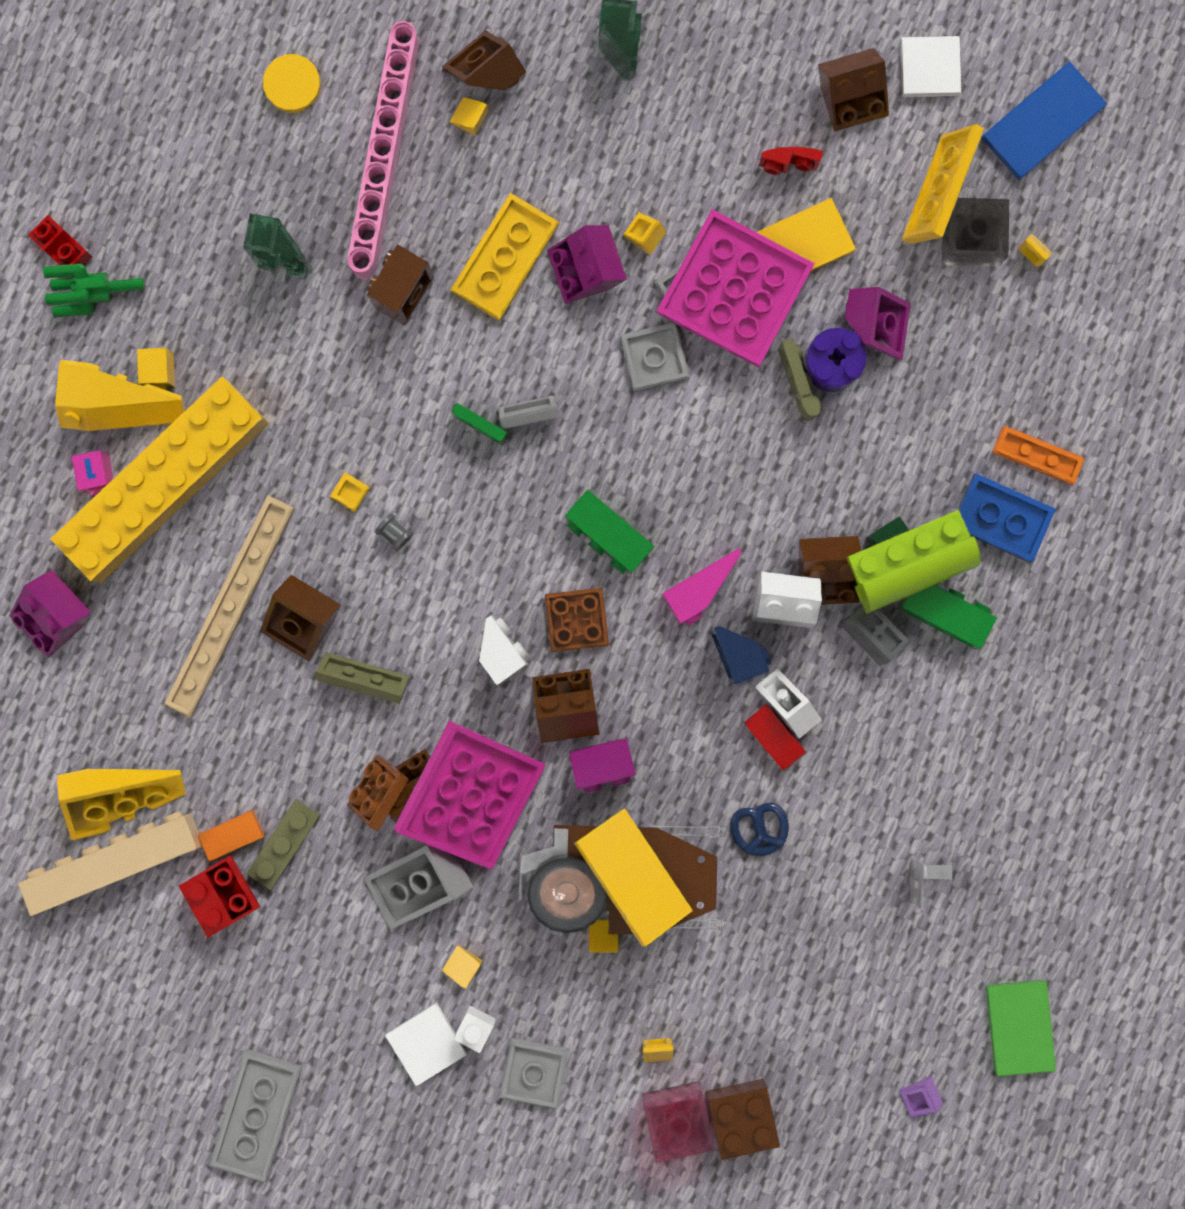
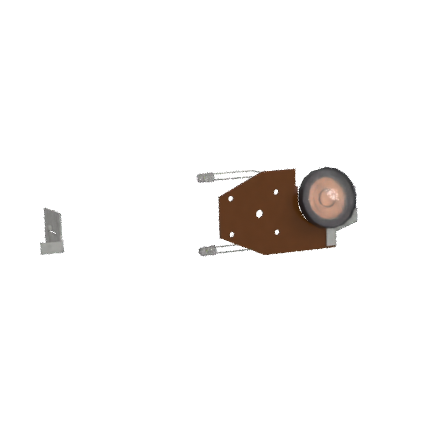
M554 825L553 847L527 855L526 849L522 850L520 854L519 900H522V897L525 896V883L528 878V872L535 870L531 875L527 896L530 910L538 922L557 932L572 933L582 931L597 921L604 911L606 902V911H609L608 934H633L574 844L597 826ZM724 826L638 827L693 910L671 928L725 930L727 922L724 919H694L716 909L717 856L674 835L708 836V838L727 837L729 834L728 828ZM657 827L708 828V835L669 834ZM699 856H704L705 861L703 863L698 862ZM911 858L910 902L913 903V906L923 910L924 879H952V865H925L915 858ZM698 902L704 903L702 909L697 908ZM687 921H706V927L675 926Z

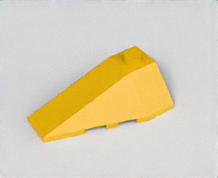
M61 360L59 362L55 408L60 428L95 431L173 423L185 412L181 395L150 384H145L144 386L127 381L128 376L119 373L117 376L99 371L100 366L92 363Z
M84 769L57 775L58 799L71 840L102 834L111 830L109 823L121 817H124L128 822L136 818L135 812L145 806L156 809L186 794L181 770Z

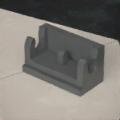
M862 604L840 623L843 629L879 666L890 662L910 642L879 609L866 614Z

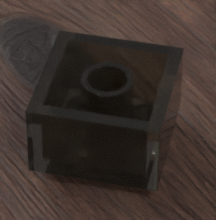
M957 198L942 237V265L999 267L1009 257V199Z

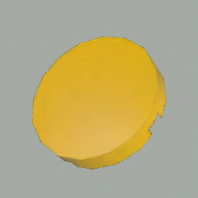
M285 54L274 59L267 67L263 76V89L268 100L278 110L286 113H300L318 100L321 92V78L315 65L307 58L298 54Z

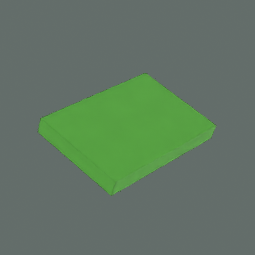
M1033 980L985 985L995 1075L1007 1076L1056 1071L1047 981Z

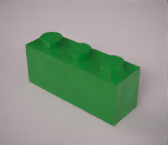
M588 489L565 515V519L568 521L565 526L578 537L583 533L591 540L588 545L600 556L604 552L613 559L610 564L621 574L627 571L632 575L655 547Z
M938 584L903 598L897 608L973 649H982L997 620V617L990 614L991 609L978 602H975L973 605L964 600V594L951 588L946 591L938 587Z

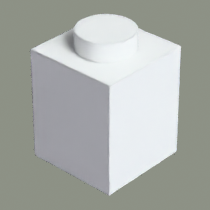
M469 1006L453 1040L480 1053L494 1027L496 1019Z

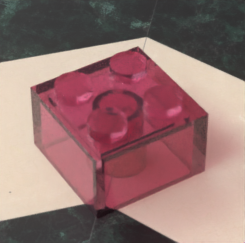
M700 1081L642 1093L656 1163L715 1150Z

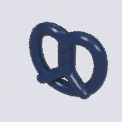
M770 802L764 803L756 809L742 808L737 810L731 817L730 831L734 842L743 852L753 856H765L778 851L784 846L788 837L789 823L783 808L778 804ZM771 811L777 815L780 823L778 838L767 834L763 818L764 813ZM743 817H751L756 835L749 844L744 841L739 830V821ZM762 842L770 844L765 847H758Z

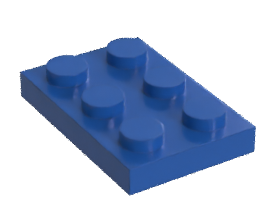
M977 473L973 474L958 507L971 537L974 536L975 539L1029 563L1034 561L1056 511L1055 508Z

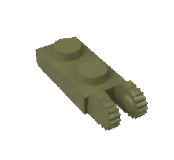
M793 338L784 340L779 346L778 351L798 410L801 413L800 416L804 420L812 421L821 413L819 397L811 394L810 389H813V383L810 374L804 372L801 363L804 361L801 347L795 345Z

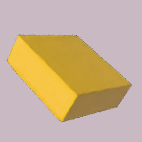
M345 472L330 497L356 512L369 492L370 487Z

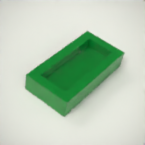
M456 403L451 411L453 417L502 446L509 437L506 431L459 403Z

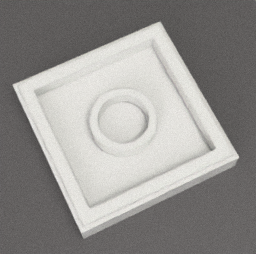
M959 36L901 38L902 97L959 96L961 94Z
M437 1002L385 1035L415 1086H418L467 1055L464 1046L453 1040L456 1033Z

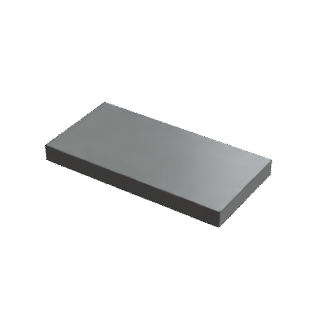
M249 1049L244 1051L209 1166L259 1182H267L303 1066Z

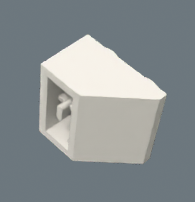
M489 616L485 622L479 662L495 684L501 685L529 665L525 660L529 655L520 642L517 641L513 644L508 635L512 631L503 619L498 618L496 620L495 617Z

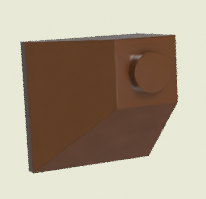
M486 30L442 66L447 73L467 86L506 90L513 87L519 82L520 77L526 73L510 44Z

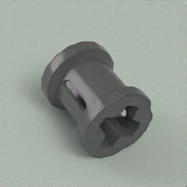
M389 514L377 526L375 533L385 537L393 545V549L398 552L411 539L414 533L411 530L407 531L395 520L396 516Z

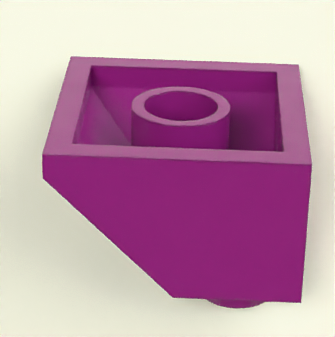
M880 287L849 289L845 318L859 335L862 342L866 346L892 358L903 360L911 303Z

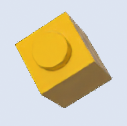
M167 348L137 349L138 384L141 386L150 384L164 390L166 388H175L174 353Z

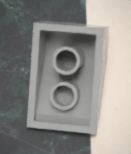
M427 844L364 877L390 930L456 899L473 887L457 856Z

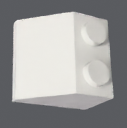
M761 572L752 621L811 628L817 623L822 602L821 580L818 578Z

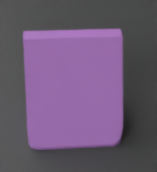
M931 1076L899 1090L911 1118L936 1113L943 1104Z

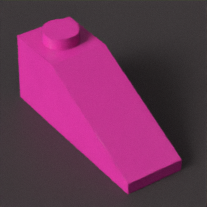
M739 548L662 593L664 600L679 624L686 622L689 626L703 618L700 612L708 607L742 554Z

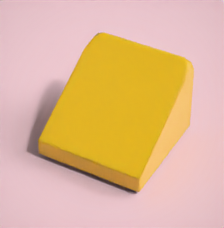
M463 97L450 123L475 136L489 112L488 105Z
M638 212L624 232L623 237L651 255L667 231L660 221Z
M1033 234L1018 247V250L1036 267H1040L1052 254Z
M597 919L594 924L589 926V952H618V934H608L609 919Z
M457 945L442 971L466 989L483 960Z
M650 1039L642 1042L644 1062L673 1060L672 1039Z

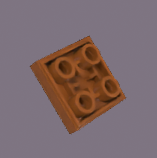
M603 588L545 594L551 652L609 646Z
M376 755L373 761L369 762L365 767L364 776L359 785L351 791L347 806L370 828L379 831L409 779L386 759Z

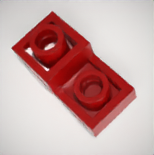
M807 147L774 148L762 152L758 166L763 167L765 172L772 175L786 174L790 163L795 164L794 167L800 171L810 172L811 169L817 171L823 150Z
M49 215L28 234L59 265H85L93 257Z
M767 704L744 722L783 771L807 753L791 731L785 727Z

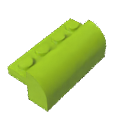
M958 509L848 556L847 561L858 584L854 588L865 613L868 614L980 566L981 557L974 536H970Z

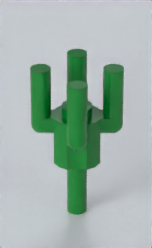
M83 264L43 267L45 279L75 276L71 278L50 279L52 291L69 289L72 291L45 294L46 305L52 306L54 318L93 314L95 311L94 303L111 302V293L145 290L144 278L109 281L106 272L88 274Z

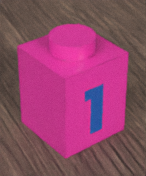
M99 450L71 456L78 491L89 494V497H95L113 480L109 454Z

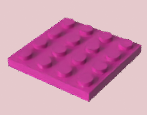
M711 209L659 305L656 314L759 368L815 263Z
M449 720L393 829L401 835L492 870L546 765L537 759Z

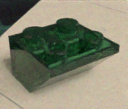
M602 0L599 19V50L624 81H629L630 71L636 72L642 13H637L638 1Z
M250 213L243 249L258 264V268L267 271H275V267L286 269V273L294 276H303L304 272L312 274L313 267L279 218Z

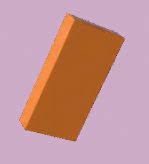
M251 810L198 834V837L208 860L212 861L261 839L265 835L254 810Z

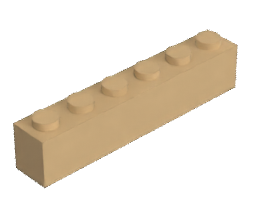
M181 811L164 817L165 823L155 827L154 823L151 822L137 828L138 834L128 838L126 833L109 839L110 846L100 849L99 844L82 850L83 857L73 860L70 855L53 862L55 868L49 871H45L44 867L26 873L28 879L19 882L18 886L30 916L202 847L192 814L182 816Z

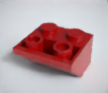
M232 855L178 886L207 938L261 907Z

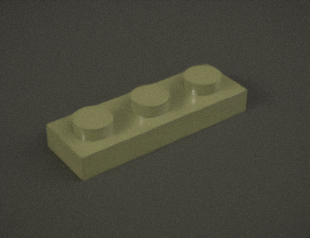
M325 652L316 671L315 680L400 704L408 686L409 676Z
M295 799L246 874L272 890L321 814Z

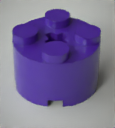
M843 328L827 329L815 336L807 348L803 361L804 372L810 374L813 385L825 392L842 391L852 385L863 372L866 364V350L857 333ZM832 355L835 356V359L840 360L837 366L834 361L829 360Z

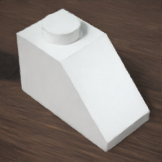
M778 668L755 686L777 715L798 738H801L822 720L810 701Z

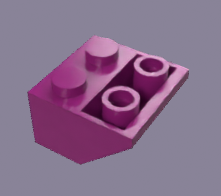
M585 225L547 250L565 304L608 291L627 280L609 225Z
M50 570L23 586L9 616L12 618L14 625L22 629L31 639L35 648L42 651L49 658L85 625L91 612L54 571Z
M627 738L569 752L577 790L584 788V793L602 789V783L613 781L614 786L631 782L630 777L636 775Z

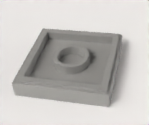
M672 322L620 335L633 392L690 379L677 324Z
M511 1037L499 1098L557 1109L569 1049Z

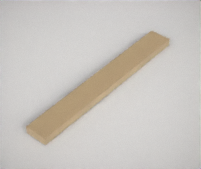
M267 495L164 705L188 717L193 716L295 510L294 507Z

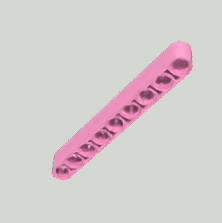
M406 21L395 23L390 31L348 252V264L354 275L360 279L373 277L378 268L419 50L416 30L411 23ZM404 36L411 37V40L407 43L399 42ZM398 64L406 65L402 71L393 70ZM397 91L401 93L397 99L388 98L392 92ZM388 119L396 120L395 124L391 127L382 126ZM382 147L391 148L390 152L384 156L377 154L378 150ZM376 175L385 176L382 183H372ZM373 202L380 204L377 211H367L369 204ZM365 231H375L372 239H361ZM367 258L370 260L367 267L363 269L356 268V264L360 259Z

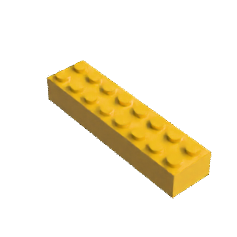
M222 376L50 539L91 582L102 583L270 423Z

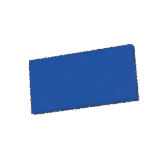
M1069 61L983 134L981 139L1011 173L1020 180L1107 105V102Z

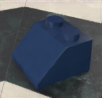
M721 626L710 629L730 684H738L769 672L767 665L771 664V659L765 647L760 648L759 643Z

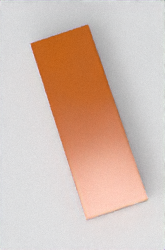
M1005 425L1001 427L991 452L1071 486L1075 485L1085 460L1082 456Z

